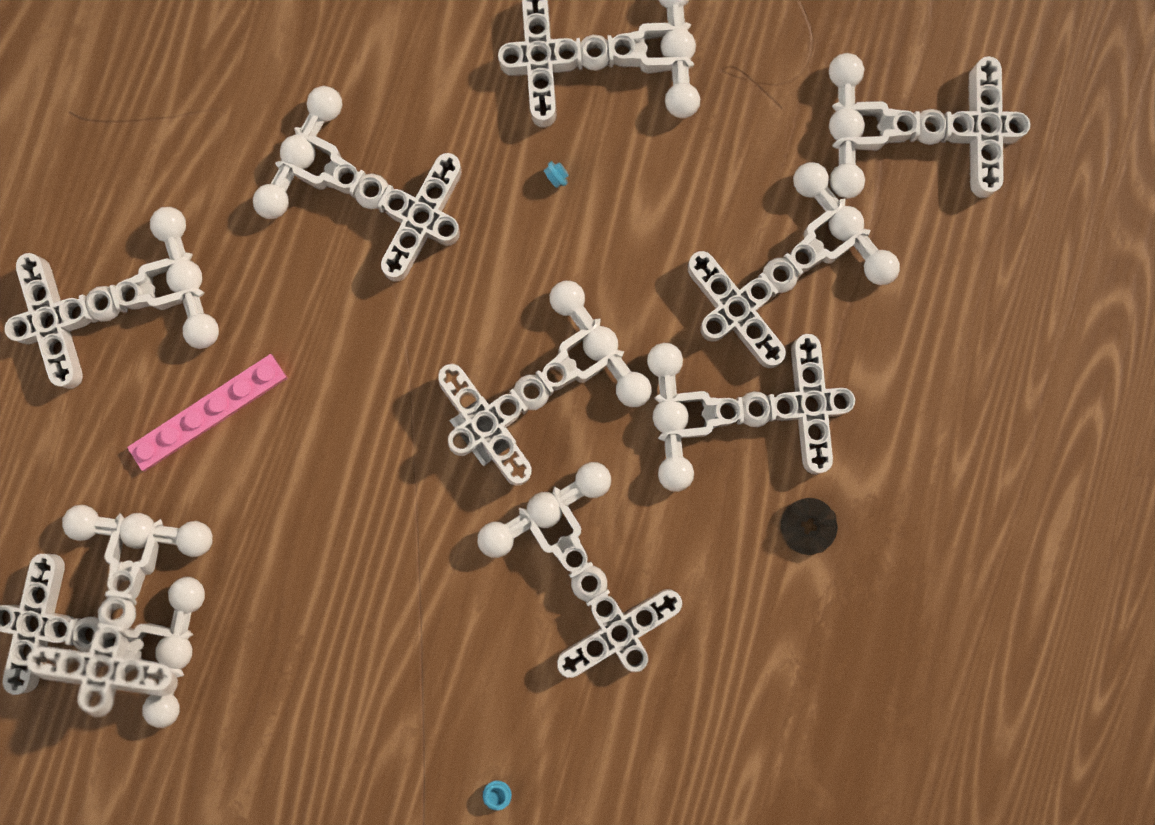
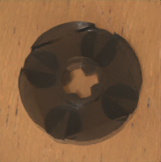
M804 498L793 502L785 508L780 518L779 529L786 545L791 550L799 554L812 555L825 551L835 540L838 529L837 517L835 512L825 502L815 498ZM810 518L813 520V525L816 526L815 531H810L809 535L804 533L805 528L801 527L802 521L807 522Z

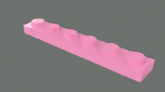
M269 354L127 448L141 470L147 471L288 378L274 356Z

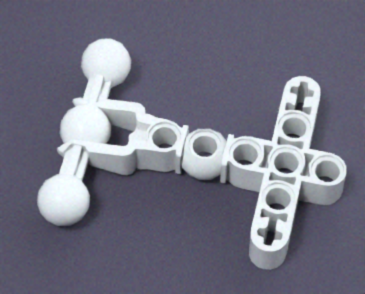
M522 0L525 41L506 43L500 48L498 52L500 67L507 75L528 74L531 117L533 122L539 127H548L556 119L553 72L571 71L576 67L581 70L582 66L589 70L597 71L608 64L610 67H613V64L620 67H640L644 73L672 70L673 86L668 90L665 97L666 108L675 117L683 119L690 117L697 112L701 99L699 92L690 84L689 68L694 66L690 59L696 50L695 39L688 32L691 24L684 20L683 6L689 0H658L660 4L667 8L668 23H645L639 27V31L619 34L614 38H611V35H609L608 40L593 34L585 37L581 42L580 38H576V41L569 38L551 39L548 1L538 0L539 13L533 14V0ZM537 25L544 28L541 34L530 32L531 28ZM663 37L660 48L664 58L646 57L648 47L644 40ZM619 46H626L630 52L626 55H620L615 50ZM592 48H598L602 51V54L598 57H591L588 55V51ZM565 50H570L574 53V56L567 60L561 58L560 54ZM538 52L546 55V58L540 62L534 61L532 57ZM508 55H516L519 58L513 64H508L504 61ZM540 79L546 80L549 83L544 89H538L534 84ZM540 100H545L547 110L545 116L540 115Z
M844 53L835 57L829 66L830 79L838 87V103L832 105L836 112L830 118L829 123L831 135L836 139L832 146L839 149V166L834 168L829 180L831 189L837 196L845 199L853 198L859 195L864 188L865 177L863 171L856 165L855 149L879 150L884 144L904 142L907 139H910V142H914L917 139L921 143L928 145L936 144L940 141L970 143V186L972 192L977 197L987 198L1000 189L1003 184V144H1012L1020 140L1028 133L1031 124L1029 118L1021 112H1002V68L997 59L994 57H984L972 68L969 74V111H960L951 115V112L943 114L941 111L934 109L922 112L915 111L914 113L907 110L889 109L888 105L882 101L857 102L855 104V86L861 82L864 75L862 61L854 54ZM980 96L988 97L991 105H985L981 101ZM862 115L877 117L879 122L877 129L880 132V136L861 137L865 127ZM897 122H904L908 126V131H901L897 127ZM925 122L933 123L936 132L927 130ZM953 122L960 123L964 131L962 133L957 132L953 127ZM982 122L990 126L991 133L983 131L981 128ZM1009 123L1015 124L1019 132H1012L1009 128ZM981 150H987L991 154L990 161L983 158Z
M327 86L317 87L309 94L307 99L309 115L302 128L294 127L296 135L287 137L282 142L280 148L281 161L275 162L279 170L271 184L260 186L255 191L253 207L256 213L263 218L276 219L281 217L287 211L289 204L286 190L294 176L319 190L329 186L343 193L351 194L364 208H378L382 213L386 211L392 219L400 222L401 225L382 258L381 268L388 279L395 282L401 281L408 275L428 237L446 246L456 243L459 239L460 230L458 223L453 217L442 212L460 179V162L454 154L444 153L440 155L432 166L416 198L402 190L394 189L393 186L388 185L387 181L379 175H366L363 170L358 172L356 167L342 159L335 145L316 137L323 123L335 119L340 114L342 108V98L335 89ZM315 148L331 156L330 163L324 166V172L319 176L303 170L313 163L316 155ZM450 164H452L454 171H447L444 177L446 182L445 184L442 181V178L444 176L443 166L448 167ZM345 173L354 174V180L349 184H342L340 182L341 177ZM377 186L379 193L375 197H367L365 191L368 187ZM434 187L440 188L443 191L442 195L437 199L427 196L428 191ZM394 199H402L404 201V206L400 210L390 209V203ZM419 212L429 214L427 222L422 224L415 222L414 218ZM444 225L454 227L453 234L448 237L441 236L439 230ZM407 236L414 237L416 239L415 245L411 248H403L401 246L403 238ZM398 250L402 254L399 260L401 269L400 271L395 269L392 273L389 265L390 263H397L399 255L396 251Z
M814 162L805 163L795 171L793 177L794 186L801 195L809 198L814 197L826 212L808 225L804 231V240L796 245L790 254L787 253L783 258H775L769 261L758 278L750 281L740 290L708 252L698 251L694 253L688 264L689 275L716 308L704 318L700 327L702 336L711 342L718 341L734 330L758 362L766 368L778 366L784 360L786 352L783 344L756 311L765 305L771 296L775 297L778 293H786L792 290L798 278L804 272L822 261L826 264L834 262L852 246L864 258V272L867 279L872 283L887 285L898 277L900 271L897 257L890 251L877 249L868 237L871 230L864 229V218L861 212L854 207L845 206V199L838 200L828 188L829 175L826 169ZM827 221L829 222V229L832 235L838 240L846 241L832 252L824 249L823 242L815 238V231ZM796 253H806L809 257V263L804 265L798 263L795 257ZM696 261H698L699 263H703L705 261L707 263L705 270L709 274V276L712 274V272H715L716 274L712 275L708 279V281L705 282L704 280L706 279L707 274L704 272L703 269H699L698 271L695 269L697 264ZM776 269L784 270L787 274V280L784 282L777 281L773 276V271ZM717 281L722 282L726 287V292L720 295L715 294L711 289V284ZM754 286L762 287L765 291V298H754L751 294V288ZM733 303L741 305L743 315L740 317L732 316L729 312V305ZM714 320L720 323L721 332L718 334L708 332L706 324L709 321ZM750 325L757 326L761 331L760 338H750L746 332L747 327ZM766 337L769 341L765 343V346L770 351L773 349L777 351L775 355L776 360L774 358L768 360L765 357L768 351L764 345L760 349L756 347Z
M161 207L153 213L150 219V229L158 240L165 242L170 259L166 258L142 265L139 268L138 274L132 278L123 280L116 286L96 287L89 291L87 296L79 295V299L68 298L60 300L51 266L45 259L32 253L23 254L18 258L16 271L28 312L9 318L5 324V333L11 340L23 344L38 342L48 378L54 385L72 389L77 387L83 378L70 331L85 327L90 322L110 321L117 317L120 311L123 313L128 312V308L135 310L153 306L156 309L165 310L183 303L188 317L183 325V337L186 342L197 349L208 348L215 343L219 335L218 324L213 317L204 314L199 298L205 293L199 289L202 283V272L197 264L190 261L193 254L185 252L181 237L186 230V220L178 209ZM167 272L166 282L174 293L156 298L154 294L156 288L152 284L153 277ZM45 288V297L41 301H38V292L41 289ZM130 289H135V297L127 302L126 293ZM107 297V307L104 310H100L99 302ZM80 306V316L73 319L72 311L75 307ZM53 315V324L46 328V318ZM26 324V333L20 337L18 334L19 327ZM60 341L62 349L55 355L53 347Z
M562 281L557 283L551 290L550 304L552 308L561 315L570 316L580 331L561 343L558 355L544 367L543 372L538 370L535 375L521 377L516 382L514 389L509 391V394L499 397L489 405H487L459 366L448 364L439 372V385L465 421L450 433L448 437L450 450L455 455L465 456L482 445L506 480L515 486L525 484L531 475V466L528 460L505 430L507 426L519 418L521 412L525 414L527 410H537L543 407L554 391L563 388L575 380L579 383H585L606 366L618 381L616 394L624 405L640 407L650 399L652 393L649 379L641 373L631 372L622 360L624 351L617 350L618 339L616 334L610 328L600 326L601 318L593 320L584 308L585 293L576 282ZM581 341H583V349L586 355L598 361L585 371H581L576 367V361L570 359L567 352ZM550 370H558L562 375V380L553 383L548 380L547 373ZM448 373L452 376L458 375L456 380L461 390L455 396L453 394L456 393V387L453 383H445L447 380L446 374ZM528 386H534L538 389L539 396L535 399H529L524 395L523 390ZM466 395L473 396L476 400V405L471 409L463 408L460 404L462 397ZM505 402H511L515 405L516 412L511 416L504 415L500 410V406ZM482 418H487L492 422L493 428L488 432H481L476 426L477 422ZM458 435H465L470 443L466 448L459 449L453 444L454 438ZM499 441L506 442L510 448V451L504 456L497 455L493 450V446ZM515 454L517 458H514L513 462L516 467L521 468L523 466L525 468L523 472L524 478L519 476L513 477L511 475L514 470L512 465L508 462L504 466L502 463L508 461Z
M804 334L794 341L791 346L795 392L782 393L774 397V394L767 396L761 392L753 391L736 399L710 398L709 394L705 391L677 394L675 375L680 372L683 366L682 353L671 343H660L654 346L648 354L647 363L650 371L658 376L660 394L654 397L659 404L656 405L653 411V422L656 428L662 432L658 439L665 442L666 459L662 461L658 469L659 481L664 488L679 492L688 488L694 479L693 466L688 459L683 457L681 438L704 437L712 432L713 428L731 425L736 421L737 425L744 423L750 427H760L774 420L798 419L804 468L811 474H819L829 470L833 463L829 417L843 415L852 410L855 405V397L846 388L825 389L822 350L819 339L812 334ZM804 342L806 343V346L812 348V350L807 353V357L806 351L800 350V346L803 345ZM807 359L808 363L802 365L801 362ZM805 369H809L814 373V383L804 381L802 373ZM835 395H841L845 398L846 406L844 409H839L834 405ZM807 397H812L817 401L818 409L815 412H811L806 408L805 401ZM779 400H785L789 403L790 411L788 414H782L778 411L777 403ZM683 402H702L704 409L701 415L705 419L704 427L685 429L689 414ZM751 402L760 404L762 407L761 416L754 417L750 414L748 408ZM722 405H729L733 408L734 416L732 419L722 417L720 413ZM811 425L817 426L821 431V436L818 440H813L808 434V429ZM822 444L823 448L817 449V453L816 448L810 450V446ZM816 455L818 458H823V464H820L819 467L815 463L812 464V458H815Z
M589 462L580 467L576 474L575 482L560 490L554 487L552 493L540 492L530 498L527 509L519 508L520 515L506 524L501 522L486 524L481 528L477 540L479 549L484 555L491 558H500L510 552L514 538L531 529L542 549L547 553L553 552L562 565L572 572L569 576L572 578L571 587L573 593L579 599L585 601L587 606L591 605L592 613L601 628L570 646L559 655L557 666L559 672L566 677L578 676L615 652L628 670L632 672L643 670L648 663V655L638 638L675 616L682 607V600L679 594L673 590L664 589L623 614L615 600L607 595L610 592L607 589L605 573L600 568L593 566L591 561L587 563L586 552L578 538L581 534V527L568 505L583 496L588 498L601 497L609 490L611 486L610 472L604 465L598 462ZM563 512L573 528V533L569 536H562L556 544L549 545L539 527L549 528L554 526L560 520ZM571 551H578L582 554L583 561L577 567H571L566 562V556ZM588 575L594 576L597 579V587L591 592L585 591L581 587L582 579ZM667 595L669 598L675 597V601L672 603L673 608L671 610L667 607L660 609L659 612L662 616L658 618L656 611L650 604L654 602L655 606L659 607L664 603V596ZM602 600H607L612 604V611L607 616H601L596 611L597 604ZM641 610H648L652 615V619L647 625H639L636 621V615ZM617 625H623L627 628V636L623 640H615L611 636L612 629ZM593 640L600 641L603 644L602 652L596 656L587 652V645ZM581 647L585 658L589 661L583 663L581 658L575 662L576 668L574 670H571L570 667L564 668L565 657L569 656L571 659L578 657L579 652L577 649ZM632 650H638L642 653V660L637 665H631L626 660L627 654Z
M86 505L73 506L66 511L62 518L63 530L69 538L83 541L90 539L95 534L111 536L105 553V559L110 565L108 577L109 592H105V596L108 599L102 602L98 610L100 623L97 624V628L99 630L93 637L90 653L38 647L29 653L27 666L42 679L80 684L81 689L78 699L80 707L92 716L102 717L111 710L116 690L157 696H167L175 691L178 684L177 677L166 665L124 659L127 644L125 637L129 636L127 629L132 626L136 619L134 605H136L137 601L135 599L140 593L145 575H150L155 569L159 549L158 543L177 545L184 555L198 557L210 549L213 534L206 524L198 521L187 522L180 528L163 526L161 519L154 523L149 516L142 513L130 514L126 518L120 513L116 519L99 517L93 508ZM123 543L133 549L145 548L140 562L133 563L130 560L119 562ZM130 581V586L127 590L118 591V587L122 582ZM123 609V614L119 619L111 620V615L115 610ZM110 637H116L115 645L109 649H104L105 641ZM48 659L53 664H56V667L50 664H43L42 667H40V663H44ZM79 661L78 670L68 674L69 665ZM108 665L109 671L107 675L97 678L98 670L102 666ZM130 671H139L138 677L134 681L126 682V676ZM163 675H165L167 680L161 681L160 686L153 680L162 679ZM101 694L102 700L100 704L90 708L91 698Z
M39 554L31 560L20 606L0 605V632L13 634L3 676L4 689L12 695L33 691L39 682L40 677L29 668L20 667L27 665V658L23 654V649L26 645H29L31 650L38 647H47L48 641L54 643L65 642V645H74L78 650L90 653L92 642L86 639L85 632L89 627L94 630V633L99 630L97 624L100 622L96 617L75 619L71 616L55 613L65 570L63 559L56 554ZM45 563L51 565L50 571L44 568ZM192 577L177 579L168 591L169 602L174 608L171 627L147 623L140 624L135 629H127L129 636L125 637L127 644L124 659L163 664L177 678L185 676L181 669L189 663L192 657V646L188 638L194 635L188 630L191 613L197 611L205 599V590L202 584ZM40 578L48 580V582H40ZM40 588L45 592V598L42 602H39L36 597V593ZM5 611H8L11 616L10 622L7 625L2 620V615ZM33 616L39 622L38 628L35 631L30 627V620ZM60 622H63L67 627L66 634L63 637L58 633ZM147 633L164 636L155 649L158 662L142 658V652L140 651L144 647L142 639ZM113 637L105 641L104 649L114 646ZM163 675L162 679H159V681H158V685H159V686H160L161 681H166V680H167V678L165 677V675ZM18 676H20L21 680H24V685L18 681ZM174 692L167 696L150 695L145 700L143 716L148 724L156 728H165L176 721L180 708L178 700L173 695Z

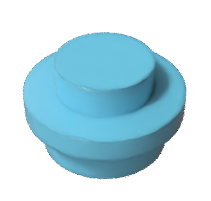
M550 161L548 167L544 169L550 182L556 188L561 185H567L566 178L569 174L560 162L555 165L554 162Z
M492 781L484 788L483 801L492 810H502L511 801V789L503 781Z

